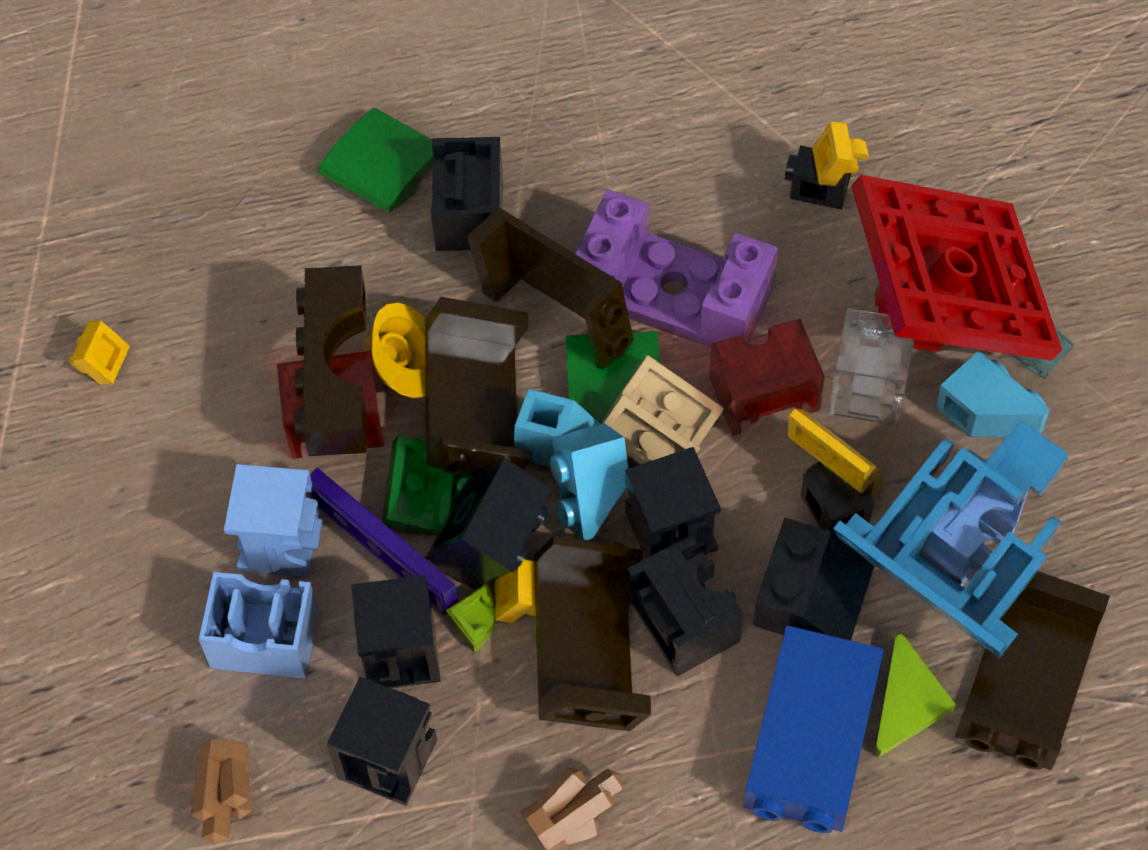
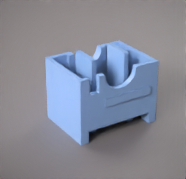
M971 449L968 450L981 461H986L979 455H977L975 452H973ZM984 482L961 513L951 506L926 538L921 556L963 586L978 569L979 564L982 566L992 554V550L983 543L989 540L999 544L1009 531L1014 534L1028 492L1018 505H1015Z
M236 464L224 532L229 535H238L237 548L241 550L237 563L238 571L309 577L313 550H318L323 523L322 519H319L320 511L317 500L305 497L306 492H311L312 489L309 470Z
M213 572L199 636V642L210 668L306 679L319 615L311 582L299 581V588H292L289 580L281 579V582L276 585H261L247 580L240 574ZM228 614L229 626L225 628V636L222 638L226 615Z

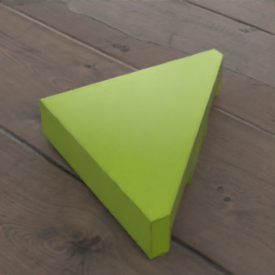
M902 633L897 635L894 641L875 753L879 758L953 712L956 706L955 702Z

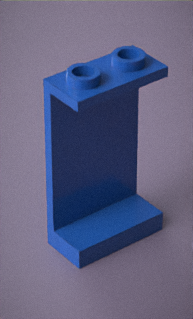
M786 625L745 790L744 808L752 809L754 815L766 820L779 821L784 817L800 821L805 828L818 833H830L832 830L843 831L884 648Z

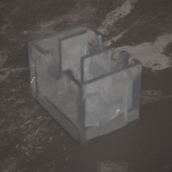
M846 308L835 365L829 415L898 426L914 339L895 337L889 315Z

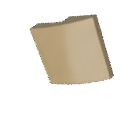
M645 355L616 398L602 423H605L624 436L627 456L639 464H644L693 446L696 453H698L700 450L698 446L724 408L649 355Z

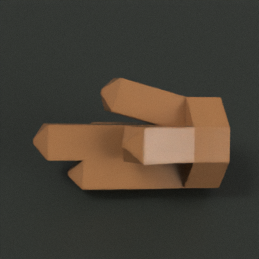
M210 739L200 744L198 748L194 791L190 801L192 805L191 815L203 821L201 838L213 845L229 838L231 817L240 820L252 811L248 778L249 749L248 746L235 740Z
M567 767L535 802L520 811V813L545 850H562L567 845L598 835L599 821L595 817L611 807V797L622 790L621 775L607 768L585 784L580 770Z

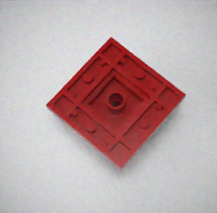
M860 174L851 185V189L880 283L874 294L875 305H878V315L882 323L893 336L909 347L918 350L928 349L929 352L941 351L948 345L1052 361L1062 351L1013 203Z

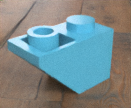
M979 350L941 384L936 408L970 437H1007L1020 420L1041 434L1050 411L1038 393L1031 389H1025L1010 377L1007 369L1001 363L988 359Z
M528 389L515 424L514 448L531 450L532 460L530 462L550 467V457L554 456L552 438L599 425L600 423L574 400Z
M605 423L552 438L554 456L550 457V468L555 481L559 484L561 500H558L556 503L557 514L565 528L570 529L585 541L593 539L626 488L625 470L628 469L625 439L624 436Z

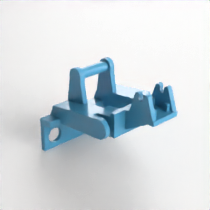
M1022 420L1019 421L1011 433L985 462L962 447L938 479H935L932 476L945 463L954 447V443L945 438L875 527L856 513L846 525L839 521L834 527L835 533L840 540L999 659L1018 635V633L1000 620L1046 562L1047 555L1041 552V550L1062 522L1055 516H1052L1030 545L1009 531L965 588L922 557L921 554L926 538L951 506L961 513L984 482L1012 503L1018 505L1029 489L1040 497L1046 492L1050 483L1056 479L1069 454Z

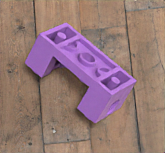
M607 189L575 254L622 282L630 320L743 358L775 286L778 247L734 233L724 259L649 233V203ZM670 281H678L685 285L686 290L681 294L671 295L666 293L662 286Z

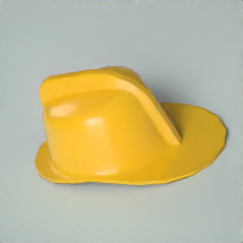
M399 302L386 304L377 312L372 329L364 341L363 356L366 364L376 375L379 382L388 385L399 394L411 398L424 397L426 395L425 318L420 312L409 305Z

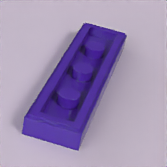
M317 467L310 474L312 481L311 492H308L310 499L317 500L318 508L398 577L426 575L432 606L442 614L447 615L446 610L458 602L455 583Z

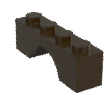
M362 266L305 268V287H297L296 289L297 312L299 316L304 315V327H296L298 356L304 355V367L295 369L297 397L303 396V409H295L296 437L305 439L309 456L367 453V411L362 387L340 379L329 368L330 361L338 347L352 336L366 331V287Z

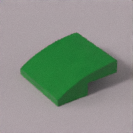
M374 107L338 140L320 163L318 173L390 213L415 194L417 180L433 168L432 139Z
M658 331L632 332L634 341L630 344L629 349L623 356L615 358L604 370L596 366L589 334L565 335L569 399L577 402L601 424L644 356L649 355L660 363Z
M398 434L392 442L382 522L391 529L437 536L466 480L475 474H449L440 468L427 467L426 441Z

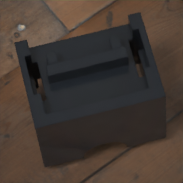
M500 137L432 138L431 220L436 251L471 250L467 235L498 207L502 209L503 167Z
M694 446L625 470V485L630 498L625 499V513L641 550H643L645 559L689 535H692L697 543L693 547V557L701 552L705 555L718 550V544L713 535L715 514L721 512V507Z
M692 535L627 569L628 601L677 676L740 642L743 612L736 603V595L734 592L729 593L727 589L718 592L706 589L703 582L714 577L715 563L712 559L703 563L706 561L703 552L693 557V547L697 543Z
M426 575L351 584L358 655L362 659L366 679L390 688L441 682L434 615Z
M359 677L327 742L338 779L407 806L437 742L435 729L429 727L426 733L432 713L429 711L430 704L390 687H385Z

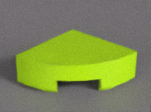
M486 583L446 610L448 619L474 652L478 651L489 639L495 624L494 600Z

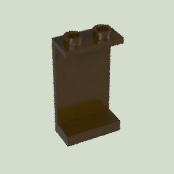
M500 207L467 235L482 290L486 296L497 302L522 279L576 313L586 321L595 363L602 370L615 358L623 356L629 349L634 339L622 282Z
M440 297L425 319L427 467L440 468L449 474H477L503 458L508 459L523 470L532 460L531 450L514 448V433L517 421L515 346L528 329V312Z
M573 534L553 535L534 554L539 720L630 732L651 715L650 695L632 693L626 577L627 569L643 559V550L624 547L622 543L617 541L597 543L580 540L578 536Z
M1038 571L1000 620L1018 633L1016 638L1000 659L985 649L955 736L964 739L968 746L978 751L992 752L995 750L1012 756L1014 761L1023 767L1034 770L1045 768L1052 771L1062 746L1061 741L1093 642L1110 596Z

